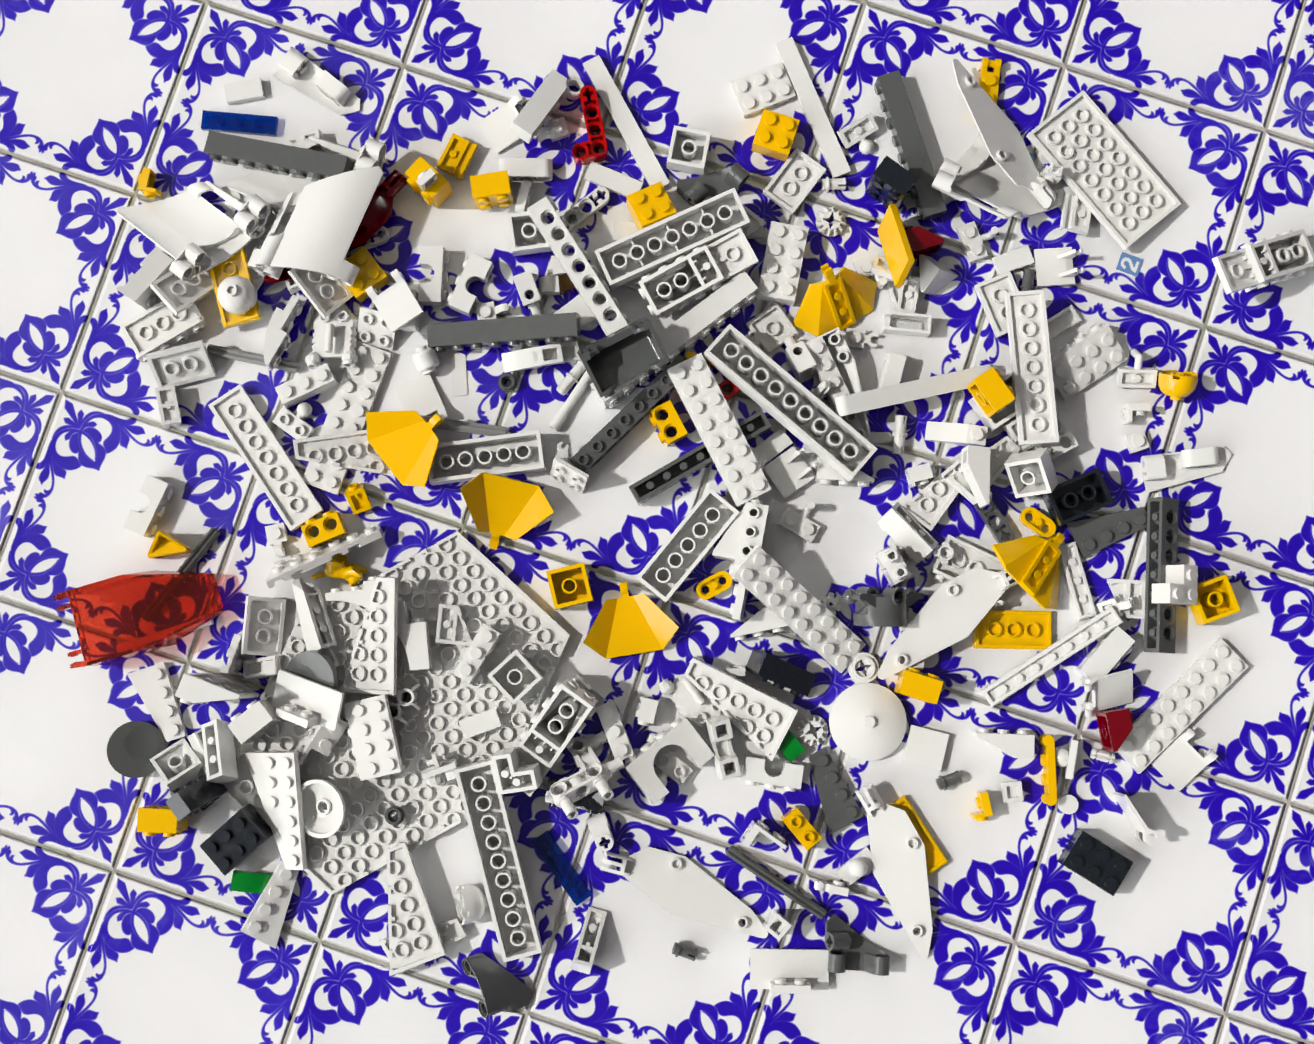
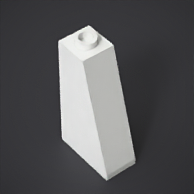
M605 276L600 278V281L604 280L608 285ZM596 283L592 284L588 288H593L596 285ZM607 291L610 297L612 298L613 296L611 294V291ZM580 294L554 313L577 312L580 315L581 330L598 324ZM598 296L595 302L602 305L606 302V299L603 296ZM608 312L605 317L608 320L616 317V314Z

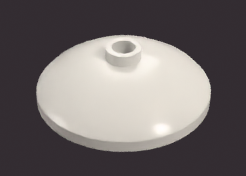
M312 779L301 785L304 832L315 838H326L335 834L341 828L345 819V803L341 793L332 783L323 779Z

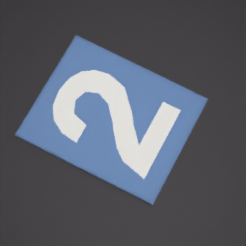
M1122 252L1116 269L1137 277L1143 259Z

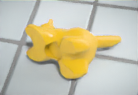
M337 553L332 557L333 560L326 563L324 572L315 573L312 575V579L324 577L342 578L350 583V587H354L363 581L362 575L367 573L368 569L360 564H349L347 555Z

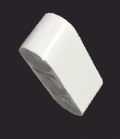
M500 158L498 160V172L507 170L510 181L526 179L533 182L552 181L553 161L547 158Z

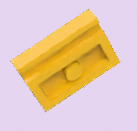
M453 133L436 167L462 180L478 149V145Z

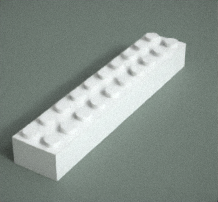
M745 270L657 334L670 362L684 350L686 352L691 350L697 340L701 339L702 341L707 338L713 328L719 329L726 323L724 320L728 317L733 318L741 312L739 309L744 305L748 307L755 302L758 287ZM650 369L617 386V389L614 390L615 394L608 398L599 396L593 382L590 384L591 390L605 409L607 407L612 408L619 403V398L623 395L625 397L629 396L634 392L633 388L638 384L642 386L650 379V375L654 372L658 374L662 370Z
M731 324L723 330L704 352L703 357L707 362L847 481L850 482L876 452L877 448Z
M492 758L458 766L454 771L503 963L542 953L543 945L504 794L499 795Z

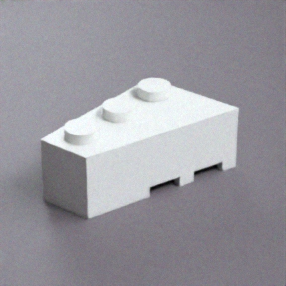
M155 247L140 263L142 267L136 274L131 272L128 276L130 280L123 287L119 285L116 290L147 310L154 305L157 294L150 288L151 283L170 271L169 269L174 259Z

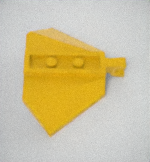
M828 263L820 266L826 280L809 284L793 325L817 337L837 327L840 328V331L857 323V319L872 312L877 282L844 266L837 275H834L833 269L829 267Z
M415 410L366 412L368 442L403 486L426 487L440 441L434 429L443 423L444 419L436 413L427 422Z
M482 472L460 488L479 532L492 533L489 542V548L497 550L500 535L517 540L554 513L538 485L522 482L517 479Z
M1057 533V536L1052 535L1048 540L1032 535L991 545L1004 570L1043 609L1058 608L1060 554L1062 553L1058 548L1065 539L1061 533Z
M627 582L619 583L621 598L605 601L583 642L605 659L663 650L679 627L645 594L629 596Z

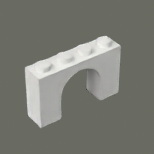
M678 717L670 724L671 728L667 731H660L655 736V741L652 743L647 742L640 748V753L636 756L633 754L625 760L624 769L651 804L655 805L669 793L654 771V758L661 748L667 745L681 747L696 767H701L714 756V753L687 718L680 719Z

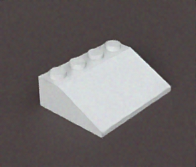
M184 673L175 694L176 697L181 698L180 702L187 705L255 698L260 695V693L208 673Z

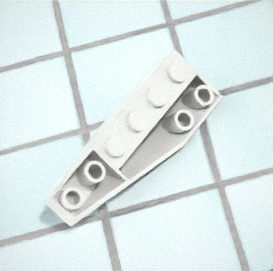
M839 327L805 343L817 364L816 377L819 383L824 380L831 383V389L826 394V397L836 414L837 409L834 398L862 392L855 359ZM866 411L841 416L845 422L867 440L872 439Z

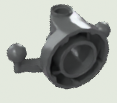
M860 586L856 590L848 589L843 593V600L847 604L855 603L853 625L908 626V607L918 599L924 598L923 593L916 592L913 588L904 590L902 588L888 587L884 589L883 593H880L876 587Z

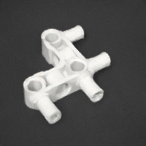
M603 731L588 739L582 737L574 738L576 740L570 747V751L576 766L581 769L577 773L553 783L550 787V793L555 805L563 809L569 820L578 816V811L573 803L597 790L605 801L610 800L614 793L608 785V779L611 774L625 768L619 756L606 764H601L593 749L608 742Z

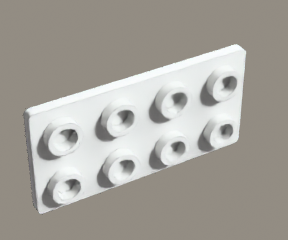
M281 669L277 675L272 706L276 708L275 716L305 728L320 725L334 731L338 727L344 693Z
M751 948L750 988L770 989L771 993L811 994V990H828L829 951L827 949Z

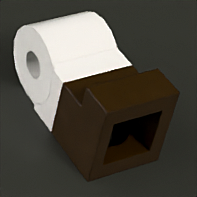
M567 273L565 275L539 278L541 295L575 294L574 284Z

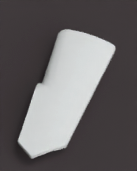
M294 47L289 49L278 63L280 69L273 74V77L340 116L360 112V98L329 72L323 71Z
M1224 446L1142 456L1141 470L1146 492L1156 491L1223 472L1232 454Z

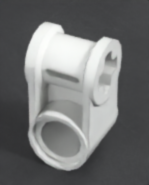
M605 812L587 818L586 821L597 848L603 852L609 851L614 845V838ZM602 837L610 840L608 847L600 844Z

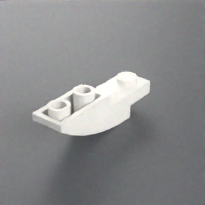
M292 295L284 310L276 307L266 331L264 362L270 371H273L274 367L279 365L281 355L290 347L291 339L287 331L289 332L292 329L294 319L303 310L300 298Z
M578 341L549 344L501 354L504 373L581 360L577 354L579 351Z

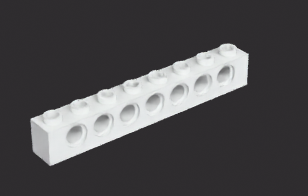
M544 197L528 207L527 212L606 336L627 326L630 323L629 318L625 312L621 314L618 307L620 305L614 296L610 297L607 292L610 290L604 280L600 281L597 276L599 274L594 264L590 265L587 261L589 258L584 248L580 249L577 242L579 241L573 232L570 233L566 228L568 223L563 216L559 217L556 210L558 208L554 201H549L547 197ZM552 216L554 221L547 224L544 222V218ZM562 232L565 236L563 239L557 240L554 238V234ZM567 248H573L575 253L572 256H567L564 251ZM577 264L585 266V270L582 272H577L574 268ZM593 280L596 285L593 288H587L585 282ZM598 296H603L606 302L599 305L595 302V299ZM608 312L616 314V318L613 321L606 319L605 315Z

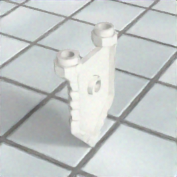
M345 303L323 319L319 314L315 319L313 326L314 339H312L313 351L305 358L307 367H319L323 358H342L343 365L346 367H354L357 363L358 357L356 355L355 342L357 341L356 329L358 327V319L351 313V310L348 309Z
M699 655L696 656V658L704 661L702 657H699ZM686 676L676 684H673L668 678L658 684L661 693L668 695L672 699L671 701L676 704V708L684 715V718L688 719L692 726H701L700 728L706 727L707 729L705 719L724 715Z

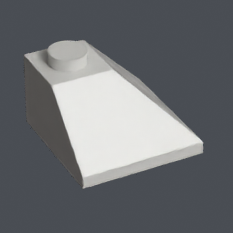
M185 738L180 739L149 759L171 792L178 787L183 789L185 784L195 780L203 765Z

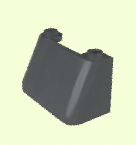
M647 317L638 319L577 352L599 396H604L605 398L614 395V390L617 389V386L650 369L660 371L666 368L667 363L670 362Z

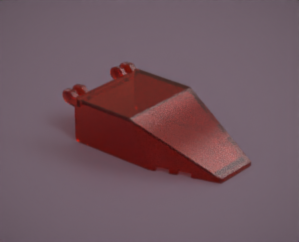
M154 570L123 574L67 590L53 596L54 600L57 601L69 597L70 604L60 605L56 607V610L60 612L72 609L81 649L69 652L67 655L68 657H76L83 654L84 661L70 664L71 669L106 665L175 645L179 640L190 635L195 629L224 611L215 573Z

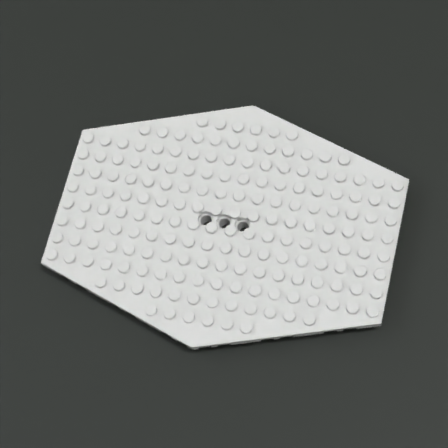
M458 531L378 575L380 577L398 578V597L407 601L409 623H411L412 619H423V622L429 623L433 669L410 671L406 651L397 635V694L394 696L387 695L390 708L395 706L398 709L397 716L392 717L404 771L360 781V777L356 773V758L352 754V739L348 735L349 725L328 757L311 749L303 763L299 764L301 785L312 779L326 780L339 790L345 803V819L343 825L335 834L326 838H315L305 832L307 869L304 871L330 895L386 865L387 848L407 842L409 851L467 819L457 779L447 780L445 772L438 774L441 781L440 784L430 787L426 779L423 780L421 773H423L422 769L430 767L427 766L426 761L432 759L431 753L436 752L438 757L445 754V761L456 757L458 767L491 758L497 750L517 748L522 740L520 736L526 728H529L570 638V634ZM329 602L325 606L337 645L332 647V650L339 663L336 670L338 674L337 690L340 691L341 685L345 681L346 670L349 668L352 659L351 654L359 630L364 622V614L368 608L348 602ZM439 604L459 606L472 641L483 623L502 634L493 650L485 658L481 666L482 668L472 684L452 674L469 646L435 643ZM299 618L294 624L295 626L286 641L287 643L282 654H280L281 669L283 670L287 669L290 660L295 655L306 651ZM518 649L544 678L513 705L487 675L514 650ZM277 676L269 678V682L260 700H270L272 703ZM343 692L344 699L340 718L348 722L344 716L345 703L379 696V694ZM405 692H409L412 696L411 701L408 703L403 700ZM496 707L502 726L464 739L458 721ZM282 719L254 742L240 743L235 751L238 779L224 784L228 790L224 795L239 809L251 804L270 826L244 753L248 751H295L305 740L306 732L310 728L312 729V727L305 728ZM394 805L401 807L405 813L404 820L395 826L388 824L385 820L386 810ZM392 812V817L397 819L398 813ZM272 835L270 838L276 843L274 835Z

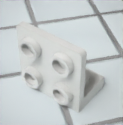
M752 820L740 837L741 843L747 848L750 845L754 846L760 837L758 835L759 832L786 850L788 847L783 836L776 831L773 834L769 832L770 828L760 820L757 822Z

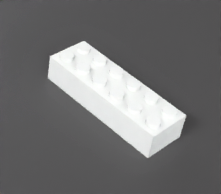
M540 430L439 443L429 474V483L434 486L470 481L482 472L498 476H509L546 471Z
M709 488L636 578L664 602H668L740 512Z

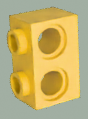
M670 400L650 410L651 416L648 418L653 427L657 426L659 430L657 435L662 444L666 443L668 447L688 436ZM664 411L668 414V418L660 420L657 417L658 413ZM669 428H674L677 434L674 437H669L666 431Z
M333 510L322 514V518L317 520L316 518H311L305 521V525L300 526L309 548L322 546L348 535L339 512H334ZM336 520V522H337L336 528L333 529V530H330V529H329V523H330V521ZM317 527L319 534L316 537H312L311 531Z
M796 806L781 817V820L807 851L822 839Z

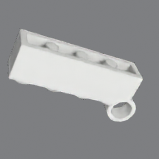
M552 69L514 119L510 132L528 144L532 139L536 140L542 131L540 128L543 125L546 126L551 119L550 115L552 112L556 113L560 108V101L562 99L577 100L580 98V90L584 87L583 82L578 78L567 80L562 74ZM569 86H575L579 91L573 92L569 89Z

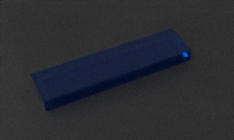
M203 110L201 129L203 131L277 137L279 119L274 116Z
M549 830L532 841L576 906L592 895V892Z

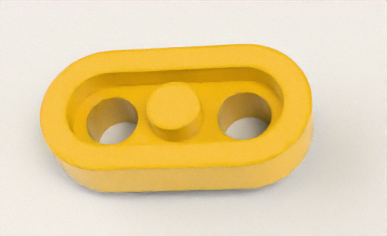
M1028 507L1021 511L1019 519L1025 527L1042 538L1054 535L1056 525L1050 518L1033 507ZM1027 514L1032 516L1031 521L1026 519ZM1043 525L1047 526L1046 532L1042 530Z
M719 571L699 582L696 587V593L701 599H710L727 590L732 585V577L726 571ZM721 577L726 579V583L723 585L719 583ZM704 586H707L709 588V592L707 594L702 592V588Z

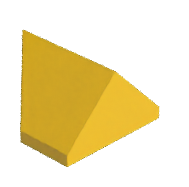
M158 530L148 552V558L158 559L192 553V550L170 533Z

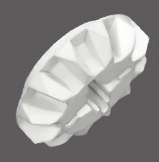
M834 206L825 207L818 213L816 218L818 231L827 237L839 235L846 225L845 215L841 212V209L838 210ZM831 215H833V220L837 223H833L830 229L829 222L826 220H829Z
M865 652L858 653L848 664L849 675L858 683L873 681L879 671L876 658ZM861 662L864 665H871L866 669L865 674L862 671H855V669L860 667Z
M817 715L804 717L799 722L797 728L800 740L809 746L823 743L829 732L825 720ZM809 723L813 727H821L816 731L817 738L813 734H805L810 730Z

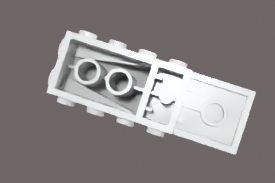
M738 228L708 246L704 245L694 248L692 253L676 258L675 262L670 265H663L657 272L645 275L638 282L641 287L638 291L643 299L647 298L650 305L647 307L651 315L654 316L656 314L658 319L661 317L666 319L673 314L672 311L678 308L682 310L689 306L690 301H698L710 296L709 291L713 290L714 292L718 290L726 280L759 263L742 229Z
M1304 229L1295 232L1290 230L1281 234V236L1276 234L1267 238V240L1265 238L1254 242V244L1249 242L1242 245L1239 250L1219 255L1212 259L1226 295L1245 289L1246 293L1255 288L1261 289L1268 286L1269 282L1271 285L1283 281L1282 278H1284V281L1296 277L1295 274L1299 277L1308 273V269L1314 266V252Z
M751 500V502H746L713 550L712 555L714 558L734 562L730 565V576H732L731 573L748 555V551H751L756 545L764 550L771 510L768 505H763L762 501ZM732 576L733 581L739 582ZM740 582L734 586L733 595L736 599L735 603H731L729 614L732 615L733 620L742 622L748 590Z
M566 678L562 683L558 681L552 690L554 692L553 696L546 698L542 704L544 709L541 713L537 712L532 718L531 722L533 725L530 729L526 728L520 736L522 740L516 748L520 766L539 763L542 779H544L554 763H560L565 756L562 753L565 748L569 749L576 740L573 738L575 733L578 732L580 734L586 726L584 721L587 716L591 718L597 710L594 707L598 702L595 696L589 691H583L579 688V684L571 679L568 680ZM536 789L523 792L531 797Z

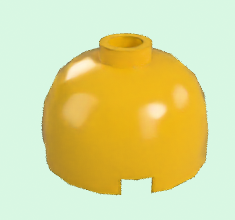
M1161 370L1158 375V386L1163 394L1170 396V400H1182V397L1189 396L1196 389L1198 382V373L1191 371Z

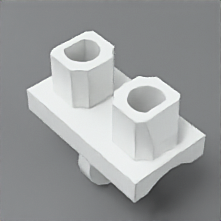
M436 752L431 753L432 759L426 761L427 766L430 767L422 769V779H426L430 787L440 784L441 781L438 774L445 772L447 780L455 779L456 757L445 761V754L438 757Z

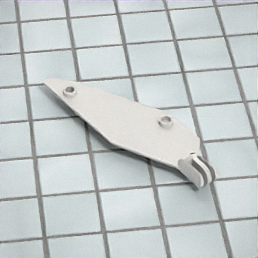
M953 59L952 66L957 85L990 156L1015 185L1029 189L1041 206L1045 209L1048 208L1058 198V194L1044 178L1040 177L1018 129L960 61Z
M975 567L941 584L888 649L878 671V678L884 680L967 638L1002 594L1018 583L1015 580L1009 583V580L1013 578L1009 574L1005 575L1007 572L1004 569L994 572ZM900 656L904 658L903 663L898 662Z
M871 782L869 786L877 800L873 801L865 786L861 788L870 804H866L859 790H856L855 793L867 813L873 874L919 956L927 958L933 926L925 846L905 810L884 803ZM914 928H919V932L914 933Z
M646 847L628 857L608 851L604 852V855L622 859V862L602 859L603 863L618 866L620 870L602 866L600 870L625 877L671 915L759 938H766L768 936V931L764 929L763 924L752 909L686 856L652 847ZM740 919H744L745 924L743 926H739L738 924Z

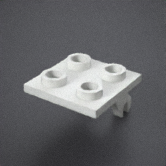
M1072 247L1034 249L1037 287L1075 285V276L1084 273L1085 269L1084 267L1073 269V258L1083 254V249L1077 251L1076 249L1072 250Z
M373 301L369 308L361 306L357 341L393 351L396 332L391 333L381 314L376 310Z
M559 442L550 475L554 480L567 484L573 491H579L583 494L589 475L568 463L569 446L567 444L565 448H561L563 442Z
M793 446L763 467V470L784 499L815 478L812 470L817 464L813 463L808 467L800 456L806 451L805 447L797 451Z

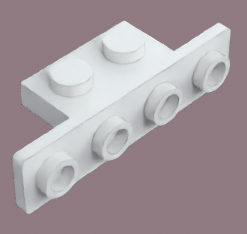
M339 718L337 730L334 731L320 725L313 726L312 729L310 728L305 734L303 743L295 749V751H298L299 764L303 763L311 749L328 757L348 726V722Z

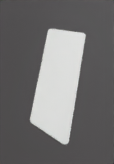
M451 349L452 395H468L466 355Z

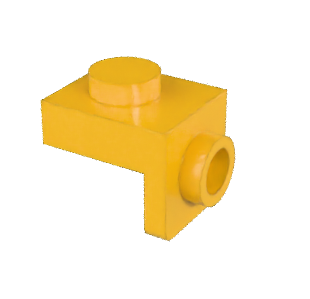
M143 167L142 173L138 177V189L147 198H162L163 194L158 189L153 188L157 174L150 168Z

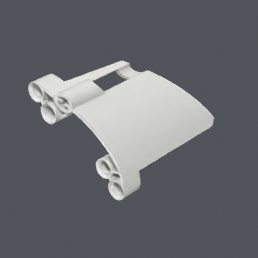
M980 133L972 146L956 163L945 158L931 186L958 201L965 200L1003 219H1009L1012 216L1020 219L1038 215L1062 206L1064 195L1067 192L1070 195H1075L1067 184L1059 181L1055 187L1051 186L1058 194V198L1048 208H1043L1030 193L1029 189L1015 185L999 165L994 162ZM968 196H973V197H975V198H977V199H979V200H981V201H983V202H985V203H987V204H989V205H991V206L997 208V210H994V209H992V208H990V207H988V206H986V205H984V204H982V203H980V202H978V201H976V200H974V199H972V198H970V197H968Z
M313 136L303 139L294 145L295 147L305 149L321 146L343 156H348L354 162L353 170L379 166L382 170L387 149L386 144L369 137L363 148L359 151ZM259 169L229 181L228 189L249 198L257 194L269 203L271 207L280 210L289 194L292 192H302L306 185L316 181L311 177L302 179L296 177L295 174L286 176L278 173V171L266 172ZM295 206L288 207L286 213L292 215Z
M374 166L340 173L306 185L302 192H292L289 194L261 249H254L247 267L279 280L284 268L319 272L328 279L337 280L352 287L360 268L344 260L383 175L381 168ZM295 206L284 233L275 235L287 208Z
M210 181L193 183L188 186V191L162 200L119 207L117 214L173 257L175 260L172 262L169 270L186 282L228 260L252 239L263 235L265 232L264 226L271 211V205L257 194L251 196L244 204ZM213 191L235 207L238 212L234 218L228 217L201 197V194Z

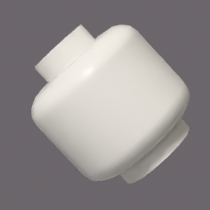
M426 345L416 348L417 353L412 355L416 370L423 372V375L437 370L440 361L435 349L427 348Z

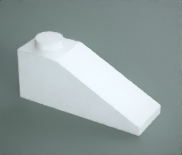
M927 421L924 440L965 447L968 445L984 447L988 427Z
M588 907L572 962V970L590 974L607 915L606 911Z

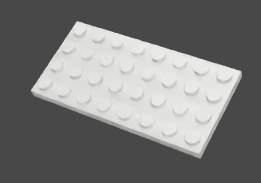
M1084 90L1026 136L1049 164L1054 161L1056 167H1065L1062 172L1064 173L1062 179L1123 250L1182 204Z

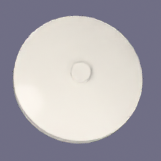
M859 683L842 691L831 706L828 720L829 730L835 744L847 755L864 761L882 759L895 751L904 738L907 726L906 712L900 699L888 688L875 683Z

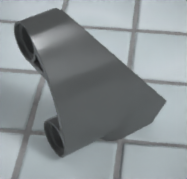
M734 163L732 166L710 174L677 180L676 192L687 203L694 206L734 187L736 192H738L749 178L750 173L739 163Z
M836 914L826 921L825 946L829 950V972L845 973V970H856L879 976L889 975L890 956L858 934Z
M477 953L462 960L464 973L469 977L475 978L480 987L483 1000L478 1002V1009L483 1018L500 1012H511L529 1005L534 992L492 959L482 953Z

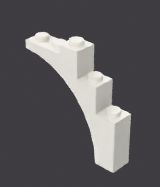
M380 576L369 577V581H363L364 589H362V586L350 587L349 591H343L342 588L331 589L330 593H325V599L328 602H348L368 608L376 577ZM398 597L397 635L406 651L410 671L433 669L429 623L423 622V619H412L411 623H409L407 601Z

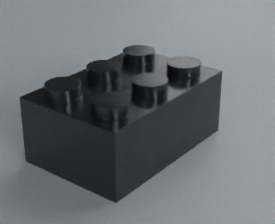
M886 155L872 174L866 191L869 197L882 202L886 209H888L889 204H896L899 209L909 196L918 178Z
M1098 467L1057 485L1052 493L1041 494L1056 527L1114 503Z
M248 804L234 814L205 840L200 847L225 876L273 835V832L254 807Z
M1076 828L1057 860L1058 863L1112 896L1115 895L1134 863Z

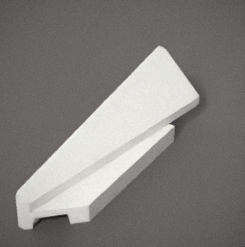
M300 577L292 582L306 651L317 650L326 654L332 660L335 667H337L339 663L332 650V647H335L337 642L321 590L315 586H309Z

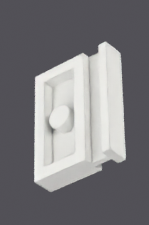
M1067 192L1064 195L1059 229H1067L1069 232L1086 236L1089 231L1091 211L1076 194L1073 196Z

